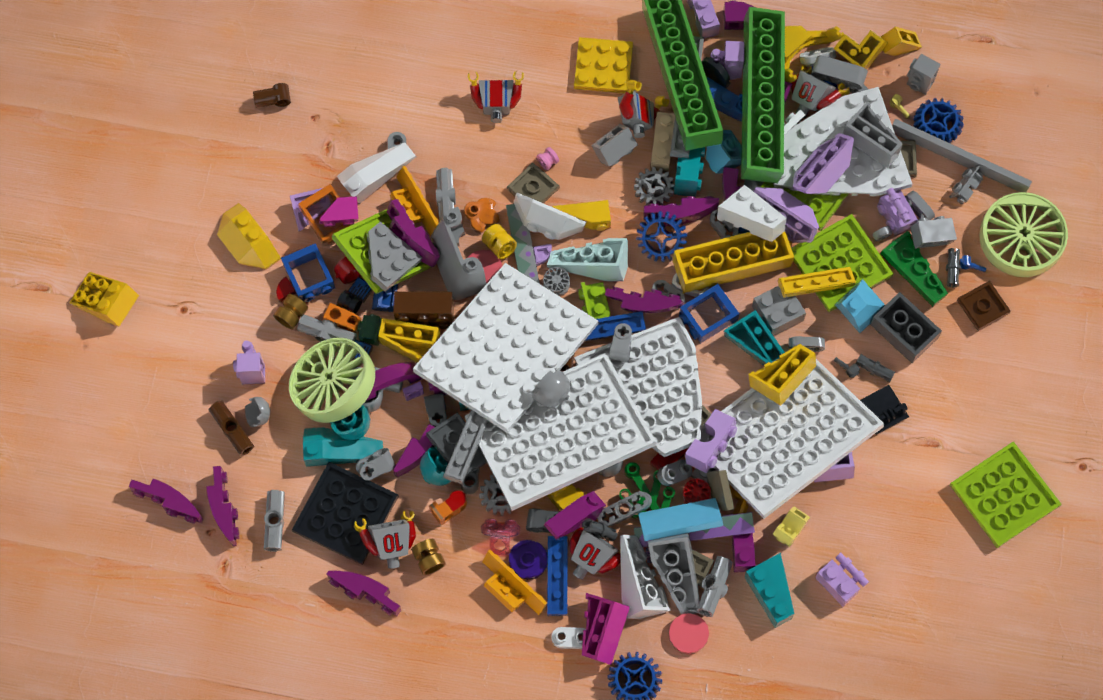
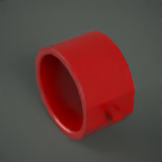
M347 257L341 259L334 267L335 277L340 278L343 284H350L357 277H361Z

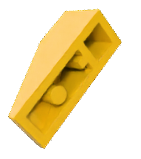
M608 200L552 206L579 220L585 221V228L597 231L611 228Z

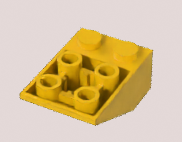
M89 272L69 303L107 323L120 327L139 295L127 283Z

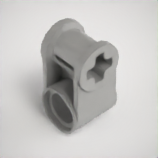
M623 323L616 326L613 342L610 347V360L629 362L632 329L628 324Z
M382 448L360 459L356 464V471L364 480H372L375 477L392 471L396 465L389 449Z

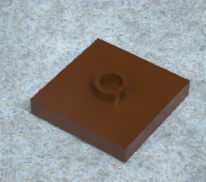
M990 280L957 299V302L977 331L1011 312Z

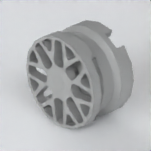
M560 267L550 268L544 275L543 286L556 295L563 296L568 292L570 286L568 272Z

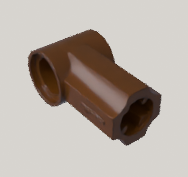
M278 83L269 89L253 91L256 108L270 105L285 107L291 104L289 85L286 83Z

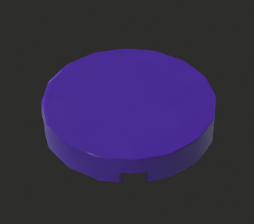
M523 540L513 546L508 561L510 568L521 579L531 580L538 578L544 573L548 564V556L545 548L540 543L532 540Z

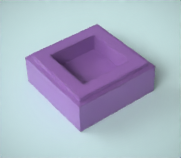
M421 382L402 389L406 401L424 394Z

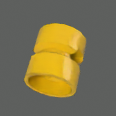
M499 224L490 226L482 235V242L499 259L509 257L516 249L517 242Z

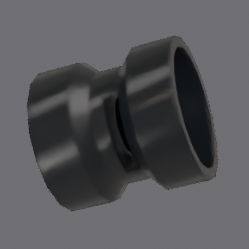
M344 290L339 296L336 305L356 314L362 305L363 299L358 296L354 297L350 291Z

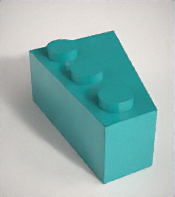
M705 147L690 150L689 158L678 157L674 195L696 197L697 190L701 191L702 180L698 179L699 174L703 173L704 163H701L700 159L705 155Z
M756 310L723 330L724 336L763 366L768 362H774L779 359L780 355L785 353Z
M780 552L749 569L744 576L774 628L791 620L795 614Z

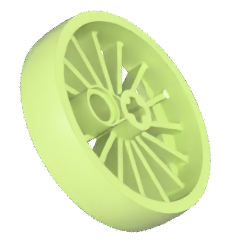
M1018 192L1003 196L992 204L982 220L979 238L986 258L997 269L1016 277H1033L1048 271L1059 261L1066 248L1068 229L1062 213L1052 202L1033 193ZM1014 205H1021L1022 222ZM1009 206L1014 219L1002 207ZM1026 206H1034L1026 224ZM1036 209L1042 210L1044 214L1030 225ZM997 211L1008 223L996 219L992 215ZM1047 215L1052 219V222L1035 227ZM991 222L1008 230L988 229L987 224ZM1052 226H1056L1058 232L1040 231ZM987 234L1010 236L989 242ZM1041 237L1059 238V245ZM1013 240L999 254L992 248L993 246ZM1039 243L1057 250L1056 255L1052 256ZM1014 244H1017L1010 262L1001 258ZM1034 247L1049 261L1041 264ZM1019 250H1025L1028 255H1021ZM1032 256L1036 266L1028 267L1027 262ZM1014 259L1019 263H1023V267L1014 265Z
M331 338L319 342L308 349L295 364L289 379L290 397L295 406L313 421L330 423L342 420L358 410L369 397L375 382L373 361L359 344L350 339ZM357 354H360V355H361L360 357H358V358H356L355 360L352 361V359H353ZM329 356L328 365L325 361V357ZM363 363V368L354 369ZM358 376L356 380L348 379L350 377ZM349 384L351 386L346 389L343 385ZM342 389L345 393L340 397L338 391ZM333 392L337 399V401L334 404H332ZM326 398L325 410H320ZM316 400L313 409H308Z

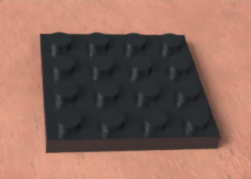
M328 462L293 526L292 532L363 565L370 551L365 547L360 537V532L355 530V521L359 527L364 526L362 519H365L367 523L366 529L371 525L385 523L399 496L369 480H364L362 477Z

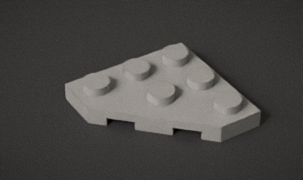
M379 222L368 231L367 242H369L368 254L369 264H371V280L386 292L417 266L423 257L382 222Z

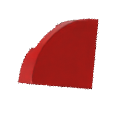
M287 276L277 286L276 294L279 302L285 300L288 294H296Z

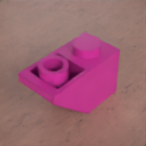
M357 196L337 198L320 217L319 224H324V227L336 226L335 223H343L345 226L353 225L359 219Z

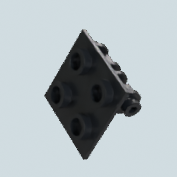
M890 385L860 400L884 423V427L876 432V435L909 418L906 412L908 409L906 404L900 403Z

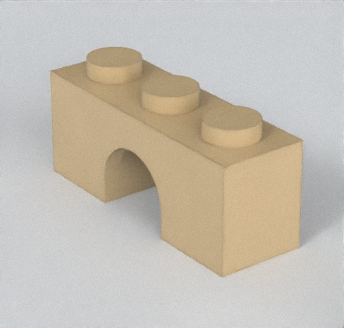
M657 112L650 171L655 167L656 171L662 168V173L669 172L675 114Z

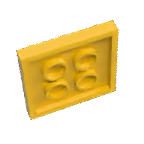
M579 37L574 89L614 93L628 92L627 82L630 80L633 42Z

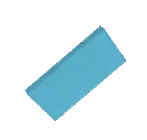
M716 498L638 513L644 541L723 526Z

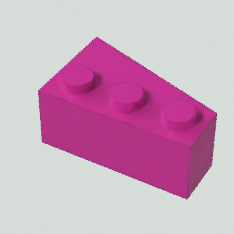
M586 593L588 608L584 613L587 623L586 630H583L582 656L612 665L630 607Z

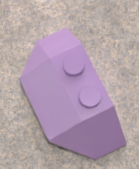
M838 133L835 135V138L818 146L794 174L793 188L806 194L827 193L850 166L854 142L853 137Z
M756 187L754 189V193L786 217L785 232L789 241L792 243H811L814 240L819 225L812 208L783 189Z

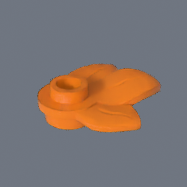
M481 198L477 202H468L464 207L465 216L470 219L472 228L478 232L483 233L486 224L492 225L500 221L497 212L493 209L496 205L493 199ZM471 208H475L477 212H472Z

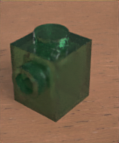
M374 314L364 315L363 320L358 323L357 332H359V340L370 345L379 346L380 340L378 335L382 318Z

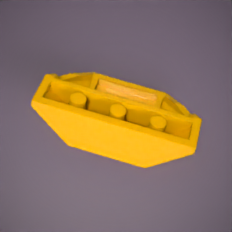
M238 203L223 213L217 236L239 264L266 270L281 260L280 255L268 236L246 208Z

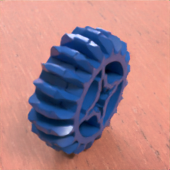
M934 98L932 102L928 99L925 104L922 103L916 110V115L913 118V127L951 143L952 140L955 141L961 134L964 118L960 115L961 110H956V104L950 105V100L946 103L943 98L940 101ZM929 114L930 120L925 123L924 117ZM951 121L953 127L948 130L947 124Z
M662 211L658 212V217H656L654 212L651 213L652 220L646 216L644 219L647 224L644 222L639 224L644 229H637V232L642 235L637 236L636 240L643 241L638 244V247H645L642 250L643 254L647 251L650 252L647 256L649 259L652 255H655L654 261L656 262L659 256H661L662 262L666 261V256L671 261L674 250L684 248L680 244L685 245L687 243L682 238L687 237L688 234L681 233V231L686 229V226L679 227L682 220L679 219L675 222V214L672 218H668L670 215L668 211L665 217H663ZM658 222L657 232L647 234L649 226ZM664 222L670 224L676 233L667 231ZM660 232H663L666 236H668L665 237L663 243L660 240V238L658 239V237H656L660 234ZM677 239L676 245L666 251V242ZM648 240L655 241L660 251L654 249Z
M628 652V659L621 655V663L614 660L613 664L617 668H609V671L613 674H609L608 679L613 681L608 683V687H615L611 691L612 695L619 693L616 700H621L622 697L625 698L624 700H650L648 696L656 698L657 695L654 691L660 692L661 689L656 684H662V679L656 677H660L662 672L655 671L659 667L658 664L651 666L653 658L646 661L647 654L644 653L642 658H638L639 652H635V657H632L631 653ZM631 664H638L642 666L637 670H631L630 668H626V666ZM647 670L652 679L650 687L646 685L642 678ZM620 671L627 679L623 689L618 682ZM639 675L638 681H640V682L634 681L633 683L630 684V682H631V677H630V676H632V677L635 678L636 676ZM634 688L644 691V693L637 695L629 694L628 692Z

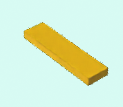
M850 267L778 279V285L783 298L851 287L856 284Z

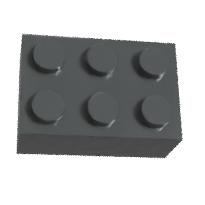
M900 292L873 317L870 324L911 363L916 361L937 341L942 332L939 327Z

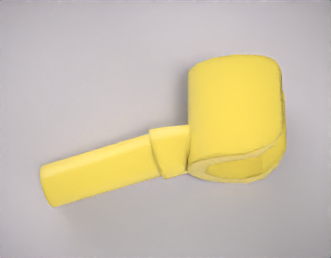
M895 94L890 100V106L897 108L906 118H909V113L900 104L903 101L902 97Z

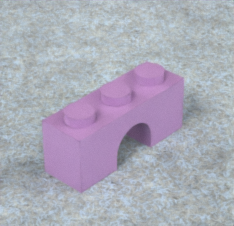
M687 0L689 8L694 9L696 27L700 37L705 39L718 35L720 23L711 0Z
M717 409L713 411L705 423L706 434L714 438L709 442H701L695 439L685 453L686 464L705 473L716 465L720 452L723 453L725 451L730 437L733 438L737 432L736 418Z

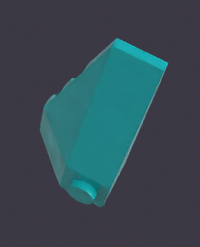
M330 428L304 429L303 460L306 467L327 465L328 462L333 464L357 463L360 459L383 448V441L363 436L357 440H346L338 436Z

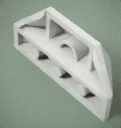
M520 193L515 195L513 203L523 226H526L528 230L540 232L546 238L552 240H560L583 231L586 224L585 221L537 200L523 196Z

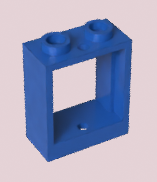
M316 243L281 258L298 298L303 302H310L316 296L326 295L332 289H335L334 281ZM317 258L326 280L300 290L291 269Z
M719 284L682 305L679 311V317L683 324L688 325L691 336L695 340L698 339L700 344L738 321L740 314ZM713 297L726 317L707 329L702 330L689 311Z

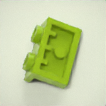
M581 282V289H578L579 299L584 301L582 311L595 319L611 317L607 297L605 296L604 283L585 285V282Z

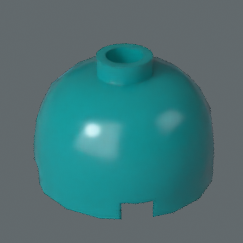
M362 405L350 416L339 421L330 422L331 428L341 438L357 440L367 433L370 428L371 419L368 410Z
M435 447L429 448L420 461V471L423 479L428 484L444 486L451 482V480L444 478L448 463Z

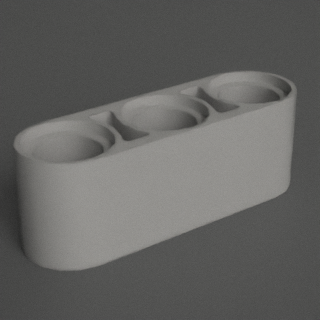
M819 55L816 58L811 75L821 80L835 84L843 83L846 87L860 90L863 88L868 70L858 65Z

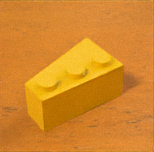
M382 318L378 337L380 344L418 363L440 338V332L438 327Z
M799 344L780 355L779 359L774 362L766 363L757 372L749 373L750 387L781 406L816 367V354Z

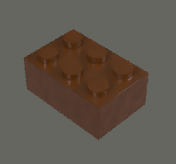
M394 291V318L396 321L447 329L454 322L452 292Z

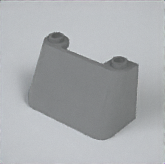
M459 207L445 212L430 237L431 242L438 249L440 255L437 266L448 292H452L454 300H461L478 294L487 284L484 269L479 259L475 257L463 259L459 251V239L461 235H465Z

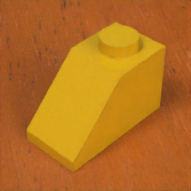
M895 26L881 36L882 39L888 42L882 50L885 54L898 56L922 48L916 32Z

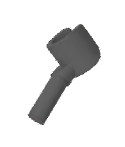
M837 357L834 359V362L846 370L849 377H855L860 373V368L857 364L854 363L849 367Z

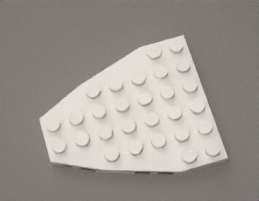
M879 87L842 96L831 105L826 106L789 130L784 135V174L778 184L773 183L774 187L798 191L793 188L796 171L818 146L835 138V135L838 133L843 134L845 125L867 101L871 105L870 108L873 112L881 117L883 124L894 133ZM853 145L850 166L827 193L814 194L840 195V193H850L852 196L870 194V196L876 197L887 194L886 191L890 188H893L895 191L912 187V181L901 150L898 158L889 168H886Z
M674 318L631 335L629 362L610 361L656 441V446L652 448L666 457L689 448L695 439L701 441L702 396L696 347L681 318ZM611 343L574 357L576 365L604 353L609 358Z

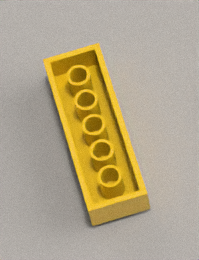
M785 231L772 242L748 232L674 250L672 261L684 294L717 284L720 285L791 267L794 255Z

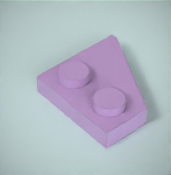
M322 188L290 195L298 231H302L309 225L299 209L298 203ZM329 196L307 209L314 220L331 206Z

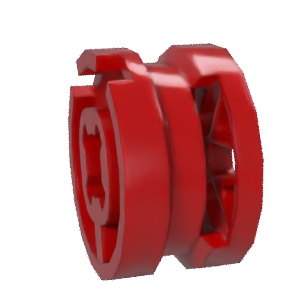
M692 479L685 484L683 489L685 504L710 499L711 489L704 480Z

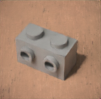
M923 54L918 59L914 58L907 77H909L907 85L911 89L926 95L935 82L941 64Z
M619 124L591 146L600 162L610 167L617 164L624 155L630 154L638 144L630 129Z
M944 216L936 217L933 220L921 218L916 220L917 223L910 227L915 249L949 245L957 240L952 218H945Z

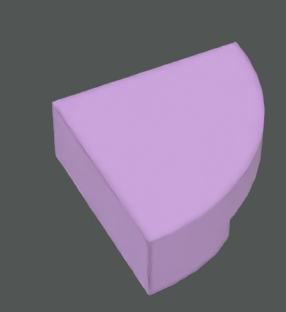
M551 244L533 247L536 266L544 264L549 259L552 251Z

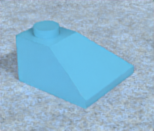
M723 130L722 144L707 147L706 160L709 163L710 169L719 174L723 173L724 167L736 168L741 165L742 145L731 130Z
M862 279L835 306L854 328L861 333L871 324L873 317L885 304Z

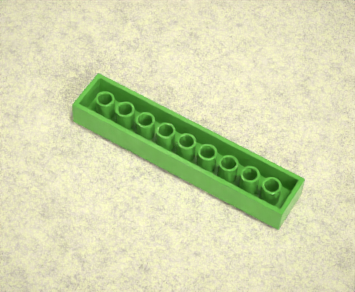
M642 0L644 17L685 150L722 144L723 128L682 0Z
M749 7L744 17L741 179L778 184L784 174L785 12Z

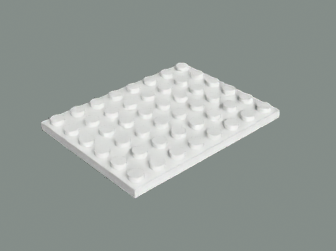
M505 263L414 366L413 372L508 433L535 401L532 398V393L536 394L539 390L536 388L539 381L549 371L554 373V368L562 369L596 328L598 320Z
M606 353L563 371L570 382L569 399L565 404L549 408L534 401L508 433L488 421L479 447L512 511L656 446L653 435Z
M816 359V367L781 406L751 388L721 411L736 418L737 432L733 438L730 437L723 453L720 452L717 457V463L713 468L716 471L726 470L729 484L765 519L882 429L884 423ZM703 424L701 426V442H709L714 437L706 434V427Z

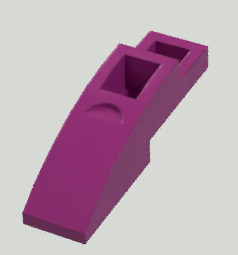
M688 196L681 198V205L673 203L661 206L649 204L644 206L643 216L644 218L648 216L652 220L651 213L654 212L656 217H658V212L662 211L663 217H665L668 211L670 212L668 218H672L675 214L676 218L674 221L677 222L681 219L682 222L679 225L702 219L716 211L719 205V198L712 196L704 198ZM664 222L665 227L671 226L670 224Z
M398 199L391 200L387 209V213L392 220L389 229L423 257L421 260L423 263L434 267L440 255L438 249L431 242L428 233L425 232L422 226L415 228L414 222L410 220L404 206L401 205Z
M614 286L612 289L607 288L605 292L607 298L621 301V308L631 312L660 313L675 310L684 305V302L680 300V296L669 294V297L661 295V291L651 289L650 292L645 290L643 298L640 293L633 291L630 294L624 293V289Z
M214 466V485L206 486L209 505L213 517L226 539L232 546H237L236 539L240 538L239 528L235 527V520H238V510L234 508L231 502L226 503L229 502L228 490H225V483H228L227 472H224L221 466Z
M154 478L150 485L131 480L129 488L133 495L144 498V496L149 497L151 501L157 504H162L163 502L162 507L167 515L176 518L178 515L185 517L184 520L193 524L196 521L203 522V518L195 506L173 487Z
M328 571L326 573L329 579L328 582L337 589L339 586L345 590L344 593L349 598L361 600L366 595L365 598L372 604L377 602L382 606L381 610L390 616L391 614L398 616L401 612L400 605L387 597L390 594L389 588L380 582L353 572Z

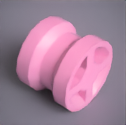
M550 147L546 148L543 154L540 153L536 156L538 162L545 170H549L552 164L559 162L557 154Z

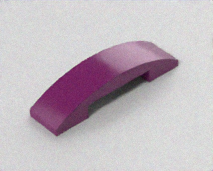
M397 363L375 371L374 386L367 400L376 397V391L404 380H408L410 384L422 380V377L413 372V368L417 363Z

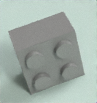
M779 286L753 299V309L757 311L773 336L803 322L806 312L796 296L783 298Z

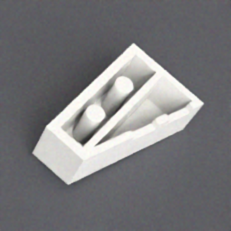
M745 185L718 206L717 220L721 222L725 220L734 224L733 226L736 228L742 227L747 229L751 234L770 242L774 241L785 231L786 217Z

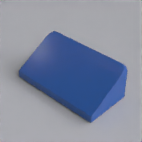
M398 284L390 287L386 292L382 291L377 294L374 292L372 310L393 312L394 291H397Z

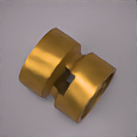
M288 294L283 301L284 307L280 306L273 314V317L286 328L293 330L299 322L298 317H302L309 308L300 298L293 294Z
M433 538L424 540L411 549L415 559L420 561L418 566L423 575L432 574L446 565L442 554L437 553L439 548Z

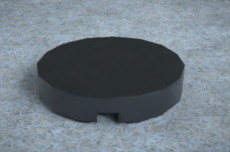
M704 58L701 62L706 78L708 77L727 88L731 83L729 82L730 76L727 70L719 62L717 64L713 62L714 58Z

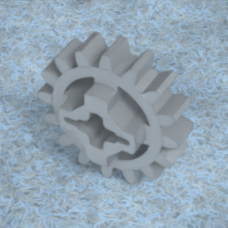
M653 167L652 171L646 168L645 174L639 173V178L635 179L634 190L636 191L635 196L640 197V203L646 201V206L650 203H659L661 206L663 201L669 202L670 197H673L674 191L672 190L675 187V184H672L673 178H668L669 172L663 174L662 168L656 171L655 167Z
M490 475V481L484 480L486 486H480V490L484 492L479 494L480 499H484L481 501L482 506L487 505V512L492 509L493 515L500 512L501 516H504V511L511 514V508L505 496L500 495L497 497V493L501 494L502 491L499 485L496 484L497 481L494 476ZM488 491H490V493L493 494L490 500L487 496Z

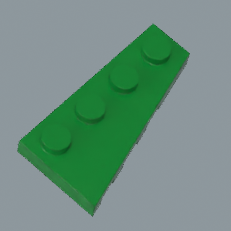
M906 231L884 248L880 254L934 307L948 293L937 275L931 271L927 259H924L919 252L920 248L915 249L910 232Z

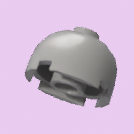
M554 368V373L549 371L537 384L536 388L539 389L537 393H532V398L545 407L551 408L559 404L563 405L569 399V379L558 368Z

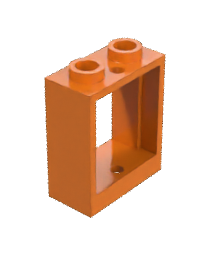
M331 184L298 203L299 209L322 244L324 242L331 243L334 241L332 239L333 233L351 226L342 224L324 236L307 210L329 195L333 202L339 198Z

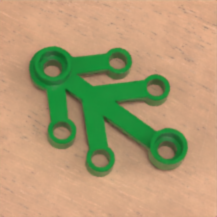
M635 462L628 463L624 469L625 476L633 479L640 491L646 492L651 496V511L660 509L656 503L661 483L655 477L658 470L653 474L654 482L650 493L640 476L639 465ZM635 467L636 471L630 472L629 468ZM666 487L663 490L664 500L661 509L670 506L671 499L675 496V490L672 487ZM622 489L619 492V498L620 500L624 499L621 496V494L624 492L628 493L629 496L633 493H631L628 489ZM670 490L673 494L667 496L665 492ZM640 496V500L636 503L644 505L643 501L646 499ZM636 514L632 518H639V516Z

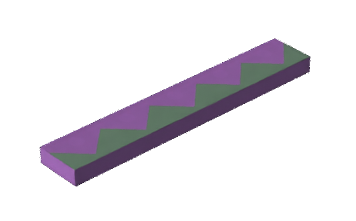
M752 512L721 516L723 526L690 532V541L754 533ZM634 527V534L637 536L641 546L647 547L648 541H644L641 527Z

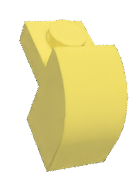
M793 507L789 510L782 523L775 529L773 536L779 542L790 547L810 517L796 507Z

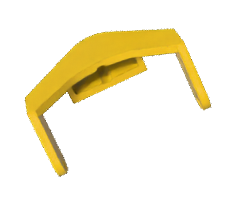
M785 26L784 81L791 83L797 79L796 74L793 75V71L789 69L790 63L797 53L809 46L840 40L844 35L843 32H839L841 29L835 26L826 30L807 31L802 26Z

